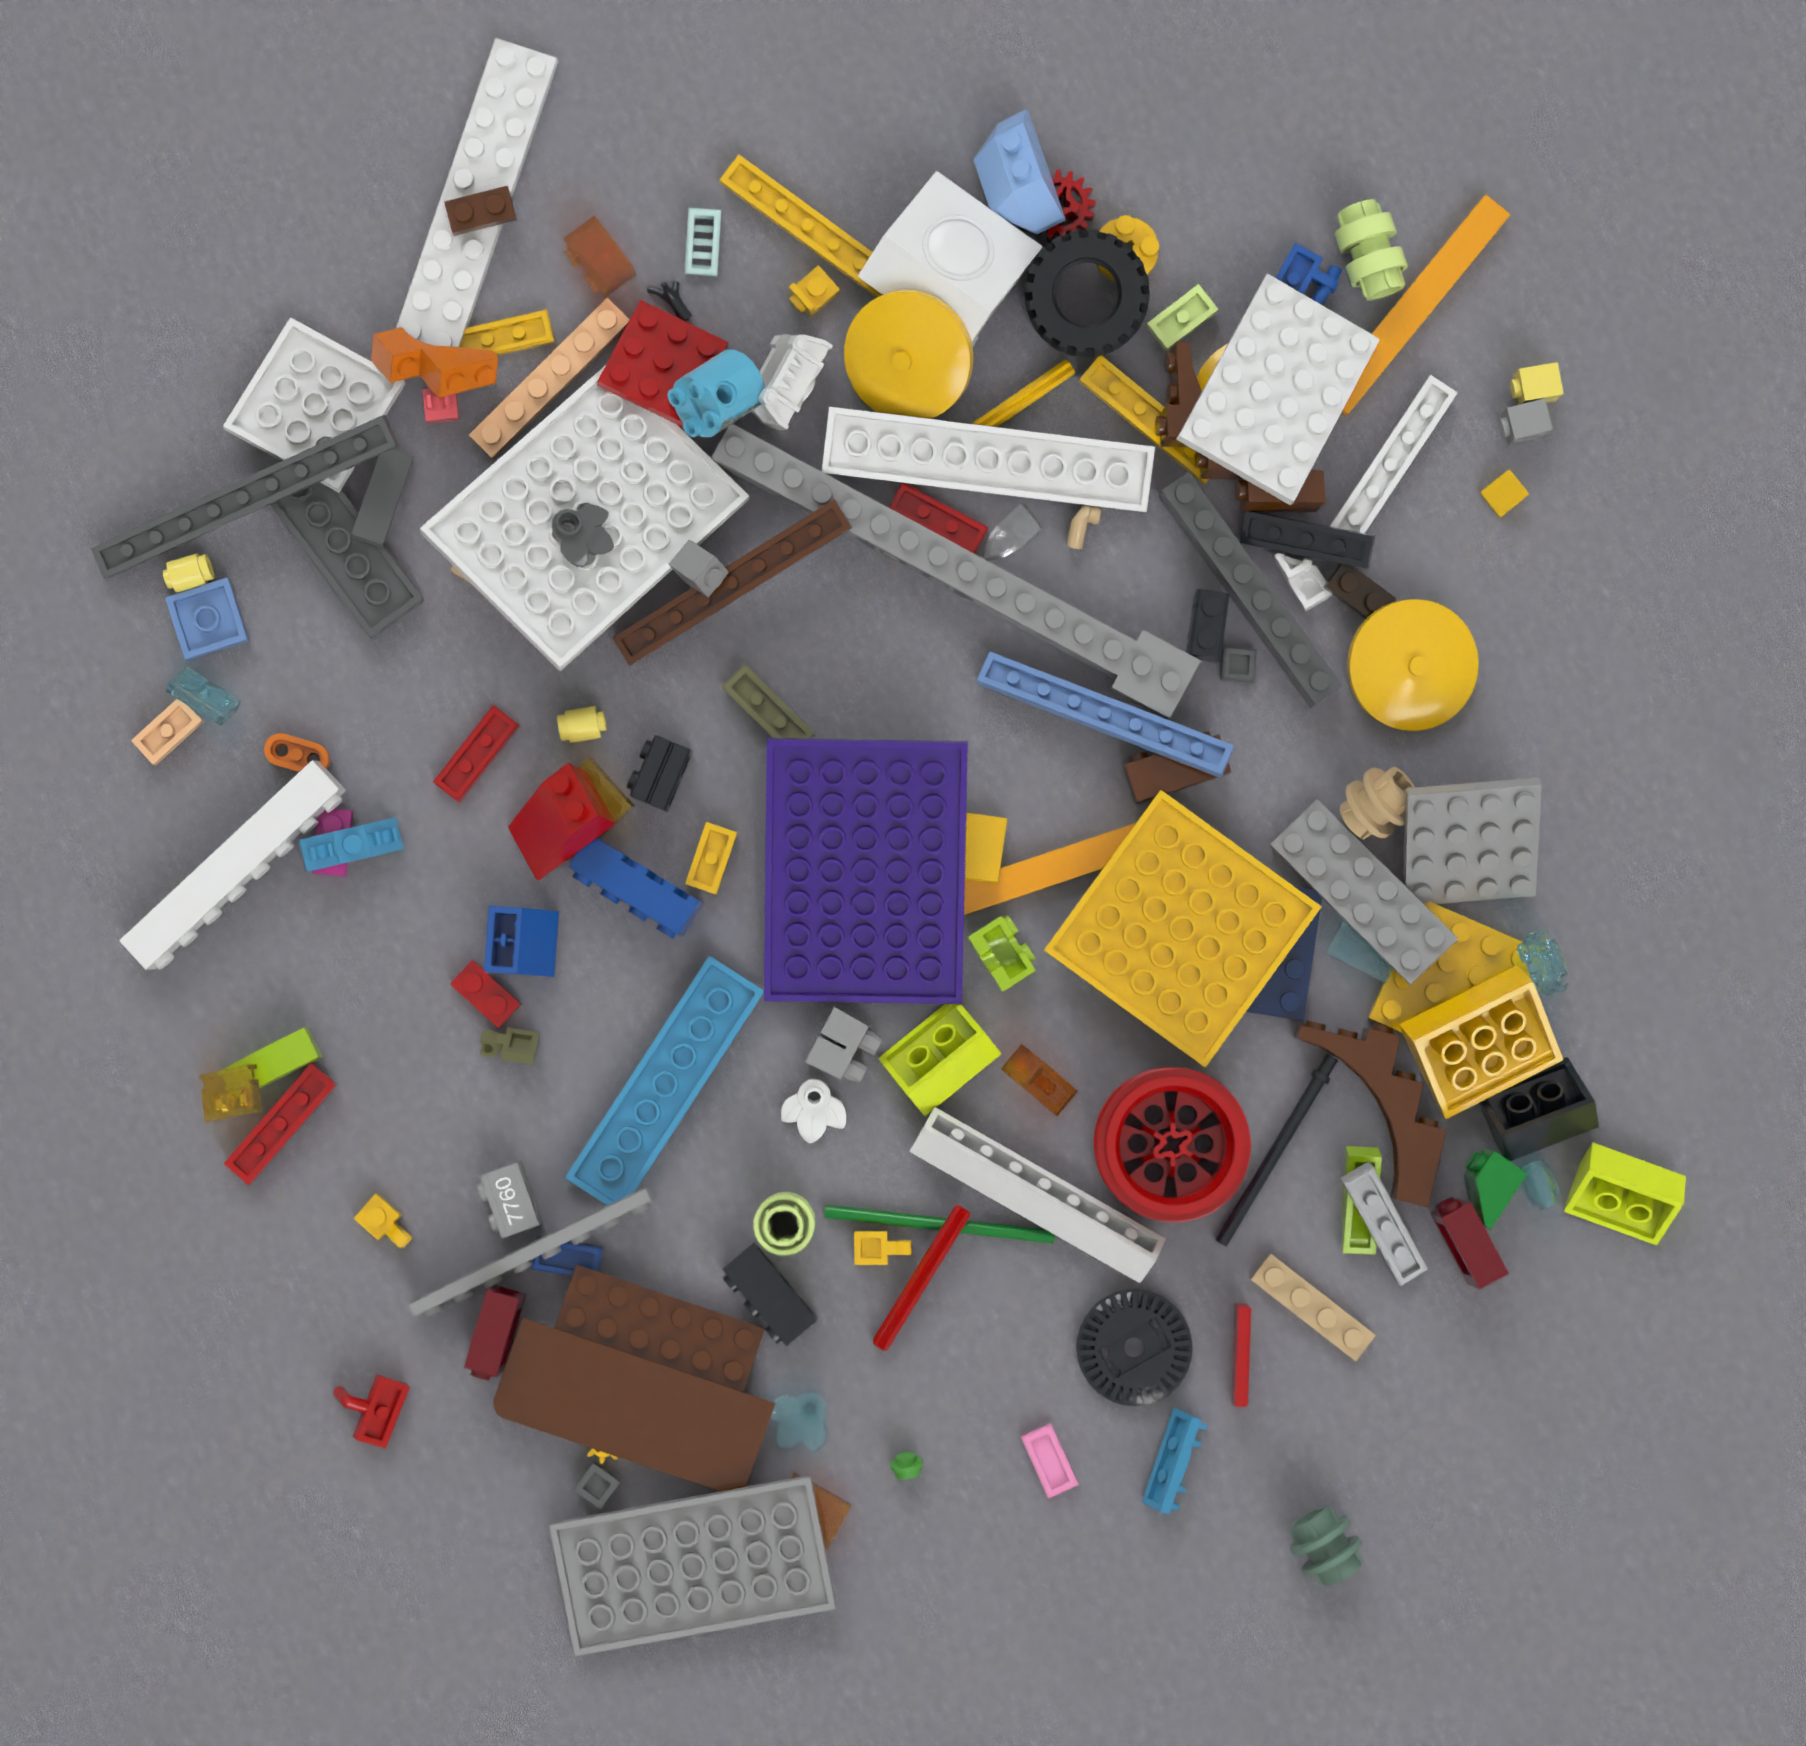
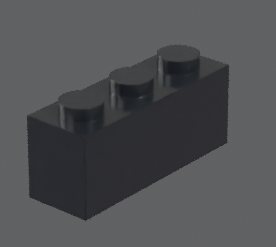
M755 1242L722 1269L726 1273L723 1277L725 1283L734 1293L738 1290L741 1291L747 1299L744 1302L745 1307L755 1318L761 1315L769 1325L765 1328L766 1332L776 1344L782 1341L785 1346H788L817 1321V1316Z

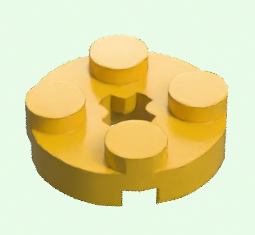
M1128 215L1120 216L1118 219L1106 223L1099 232L1110 233L1117 236L1124 243L1132 244L1133 251L1140 257L1146 274L1149 275L1157 262L1160 246L1152 228L1142 220ZM1096 264L1099 271L1106 278L1116 282L1107 269Z

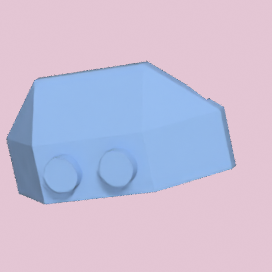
M1025 109L998 123L973 159L989 208L1009 223L1027 229L1034 234H1039L1065 221L1066 219L1029 111Z

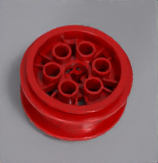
M1161 1067L1132 1076L1118 1086L1108 1097L1095 1125L1093 1139L1094 1156L1104 1183L1113 1195L1127 1207L1153 1220L1173 1223L1186 1222L1214 1212L1224 1205L1237 1191L1249 1166L1251 1135L1241 1106L1221 1083L1195 1070ZM1165 1091H1176L1172 1111H1167ZM1151 1105L1158 1106L1162 1112L1160 1120L1154 1124L1148 1123L1144 1117L1146 1108ZM1184 1105H1189L1194 1110V1119L1188 1124H1182L1177 1116L1178 1110ZM1213 1112L1219 1123L1201 1130L1197 1124ZM1129 1113L1133 1114L1143 1123L1141 1130L1124 1124ZM1168 1127V1131H1165L1162 1134L1158 1133L1162 1129ZM1133 1134H1141L1145 1139L1144 1148L1139 1152L1130 1151L1127 1144L1128 1139ZM1200 1134H1206L1211 1140L1210 1148L1203 1153H1199L1194 1147V1140ZM1170 1135L1174 1139L1185 1137L1176 1145L1178 1151L1175 1153L1170 1149L1158 1152L1167 1144V1136ZM1155 1138H1157L1158 1141H1157V1143L1154 1145V1140H1155ZM1141 1157L1143 1162L1140 1166L1128 1174L1123 1163ZM1200 1157L1219 1164L1212 1176L1197 1164L1201 1159ZM1150 1163H1158L1161 1167L1160 1177L1155 1181L1147 1180L1144 1175L1145 1167ZM1183 1163H1190L1194 1167V1175L1188 1181H1181L1177 1175V1170ZM1167 1176L1174 1178L1176 1196H1163Z

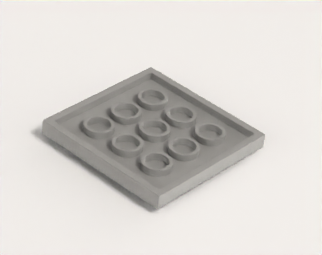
M1527 778L1406 788L1403 884L1423 904L1429 901L1435 904L1536 896L1542 792L1540 779Z

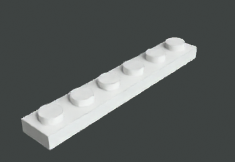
M1432 375L1428 377L1330 525L1331 527L1360 533L1367 531L1458 392Z

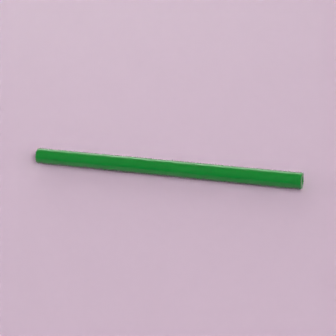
M825 1205L824 1218L940 1231L947 1219ZM967 1221L960 1232L963 1234L1054 1244L1055 1235L1046 1229Z

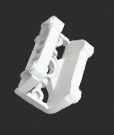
M804 334L774 336L770 343L772 350L760 370L765 386L758 396L761 405L751 411L762 424L776 430L788 429L794 412H799L802 402L811 393L815 384V378L824 366L822 361L827 351L832 349L833 345L826 340Z

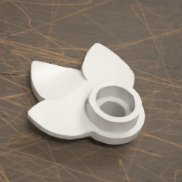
M812 1078L800 1085L797 1094L788 1097L784 1101L781 1108V1121L786 1123L797 1122L798 1131L802 1138L808 1143H814L821 1138L827 1126L843 1129L846 1125V1111L842 1101L831 1096L830 1088L823 1080ZM816 1091L820 1094V1098L818 1100H811L808 1094Z

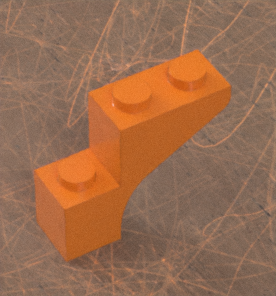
M402 327L373 334L371 362L390 383L420 376L438 398L496 383L499 357L491 350L426 344L413 338Z

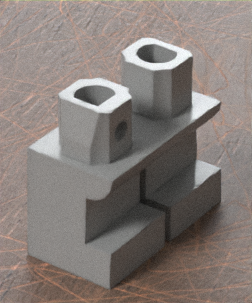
M834 1007L821 1034L846 1046V1049L819 1036L805 1063L839 1079L845 1077L848 1080L860 1083L868 1067L852 1059L856 1050L859 1047L875 1055L882 1040L876 1034L867 1030L869 1026Z

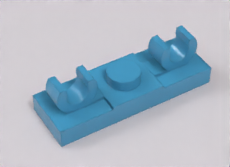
M396 817L298 840L305 872L404 849Z
M1173 1408L1142 1503L1165 1514H1169L1171 1509H1180V1505L1173 1501L1177 1492H1186V1489L1179 1484L1182 1482L1184 1473L1188 1468L1189 1458L1192 1453L1191 1448L1192 1446H1201L1202 1442L1195 1439L1199 1428L1207 1430L1208 1427L1205 1423L1201 1422L1200 1418L1183 1410Z

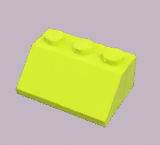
M944 1004L878 1059L921 1113L926 1116L933 1111L934 1107L939 1106L1002 1053L961 1004Z
M1592 1142L1579 1163L1564 1206V1212L1657 1246L1684 1205L1686 1176Z

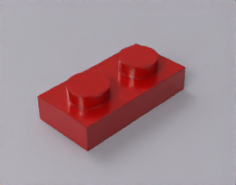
M471 960L450 983L452 987L497 1028H501L522 1005L488 972H484V969L474 960Z

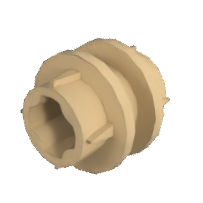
M1396 766L1386 772L1373 767L1364 773L1363 781L1355 780L1347 785V800L1340 805L1341 816L1348 828L1355 835L1362 838V840L1372 834L1385 839L1394 833L1395 825H1405L1406 788H1415L1409 777L1403 771L1396 768Z

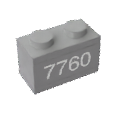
M521 1161L480 1175L482 1182L477 1184L483 1202L489 1201L492 1214L488 1215L490 1225L495 1234L500 1233L501 1239L543 1223Z

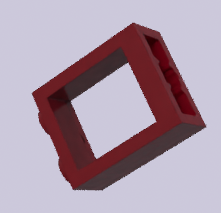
M1450 1197L1435 1205L1437 1211L1430 1215L1468 1285L1482 1289L1509 1274L1471 1202L1459 1198L1454 1200L1453 1197Z
M496 1284L487 1289L464 1364V1368L471 1370V1376L490 1380V1377H497L504 1371L527 1295L526 1293Z

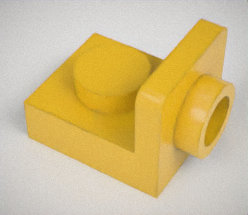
M818 265L797 284L793 282L789 286L791 297L788 299L800 314L805 311L812 317L838 295L840 289Z

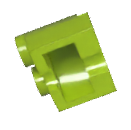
M1002 916L998 917L968 937L976 953L1002 992L1036 971L1031 963L1036 958L1026 943L1020 946L1014 935L1019 931L1009 916L1005 918Z

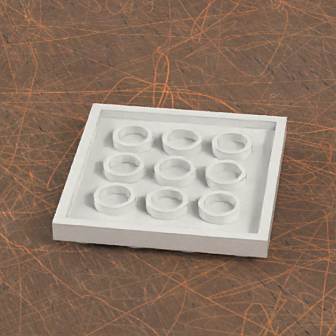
M290 317L223 427L225 431L283 461L381 415H387L405 386V380L390 383L373 362ZM355 466L320 483L340 492Z

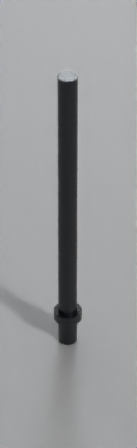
M1326 1054L1319 1068L1312 1071L1311 1075L1313 1078L1215 1241L1225 1247L1229 1244L1323 1085H1328L1330 1082L1329 1075L1338 1062L1336 1058Z

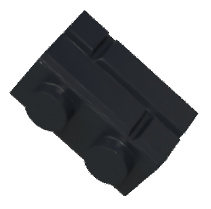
M1204 589L1196 590L1193 595L1187 638L1189 642L1186 645V653L1201 661L1217 663L1221 659L1230 593Z
M654 735L652 741L646 740L639 757L644 759L640 771L634 770L627 784V788L631 789L629 796L668 812L693 751L657 735Z

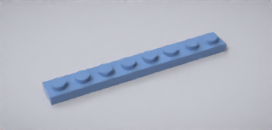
M990 651L977 678V684L1219 778H1222L1234 750V745Z

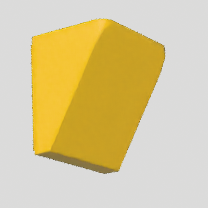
M1508 469L1482 490L1480 495L1497 516L1501 518L1525 499L1529 493Z

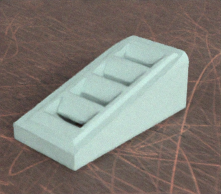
M688 208L685 274L717 276L722 210ZM695 218L714 220V226L695 225ZM694 232L713 233V239L694 238ZM693 245L712 246V253L693 251ZM692 258L712 259L711 266L692 265Z

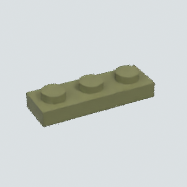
M746 664L722 687L772 738H812L815 735Z

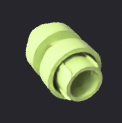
M1375 199L1364 200L1342 209L1337 215L1341 228L1336 230L1334 234L1340 253H1351L1354 260L1345 267L1351 286L1360 287L1363 297L1368 301L1389 296L1403 289L1405 281L1402 272L1408 268V264L1402 247H1391L1389 239L1397 234L1391 213H1382L1380 205Z
M779 1192L771 1195L761 1204L754 1217V1232L758 1242L767 1251L777 1255H791L799 1252L809 1243L814 1233L816 1224L814 1210L810 1203L799 1194ZM788 1210L797 1217L799 1229L795 1234L782 1236L774 1231L771 1217L775 1212Z

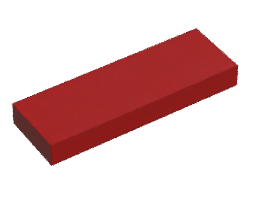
M903 482L888 507L974 554L977 552L989 527Z
M493 705L437 775L433 783L460 803L520 725Z
M1235 1303L1231 1403L1235 1407H1247L1249 1396L1251 1307L1243 1303Z

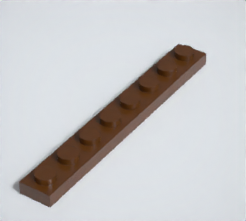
M836 499L726 566L725 568L729 573L709 598L692 587L612 638L628 665H633L853 527Z

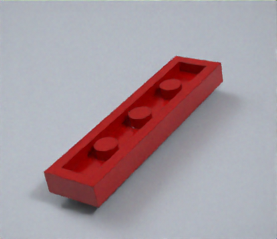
M310 1063L223 1164L247 1185H251L338 1084L314 1063Z

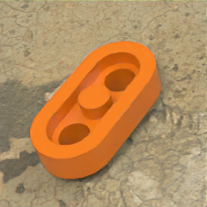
M277 733L269 737L264 745V754L267 760L279 767L300 772L309 764V757L312 754H318L319 762L326 769L330 766L331 757L328 750L315 742L284 733ZM285 744L288 747V753L281 757L278 755L277 750L280 745Z

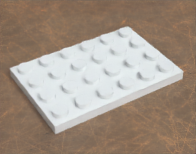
M1266 274L1176 440L1291 505L1302 488L1380 339L1273 276Z

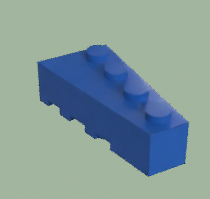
M598 838L577 852L568 866L575 871L572 876L574 879L588 887L592 882L603 888L600 893L602 896L615 904L620 899L631 905L628 912L643 921H646L649 916L659 923L656 929L672 939L676 934L682 937L685 935L704 904Z

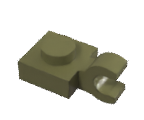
M507 1027L506 1034L484 1030L480 1039V1043H482L480 1055L494 1057L501 1053V1060L534 1064L540 1043V1032Z

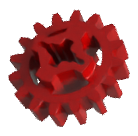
M1057 169L1054 178H1052L1054 187L1060 186L1056 190L1059 201H1061L1063 195L1065 196V204L1062 210L1066 220L1045 230L1048 233L1047 241L1049 242L1053 239L1054 235L1061 237L1077 229L1087 231L1088 225L1084 220L1093 221L1094 213L1088 210L1094 208L1096 204L1095 200L1088 199L1092 194V188H1082L1084 183L1083 177L1077 181L1072 180V171H1069L1066 177H1061V172ZM1071 190L1077 194L1081 201V205L1080 202L1074 200L1071 194ZM1068 220L1074 221L1069 225L1060 226V224Z

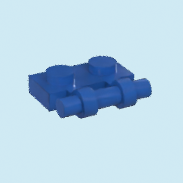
M1294 243L1276 279L1303 295L1311 281L1316 283L1319 287L1312 300L1323 306L1329 294L1334 293L1338 287L1339 282L1337 280L1342 270L1335 265H1331L1326 274L1318 270V267L1323 257Z

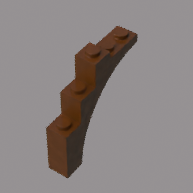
M1176 342L1171 350L1166 353L1164 360L1165 372L1169 373L1170 384H1168L1166 389V402L1171 405H1166L1155 420L1156 436H1160V447H1188L1176 439L1202 393L1193 368L1189 342ZM1195 452V466L1200 468V479H1238L1235 484V498L1240 500V511L1316 512L1326 503L1324 471L1311 469L1295 501L1289 505L1199 452Z
M1307 1020L1305 1026L1297 1025L1294 1034L1295 1039L1315 1045L1341 1060L1360 1077L1375 1097L1386 1120L1393 1146L1394 1176L1391 1198L1428 1207L1447 1130L1438 1128L1439 1121L1419 1117L1418 1123L1414 1122L1424 1083L1415 1081L1416 1075L1397 1070L1396 1075H1392L1401 1036L1393 1035V1028L1374 1024L1373 1029L1364 1028L1361 1040L1357 1039L1358 1033L1339 1028L1338 1034L1326 1032V1025Z

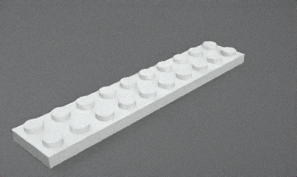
M495 38L396 327H402L409 335L423 343L449 347L460 346L503 224L453 236L444 201L507 185L512 198L558 65L556 57Z
M829 407L822 472L1147 512L1155 447Z

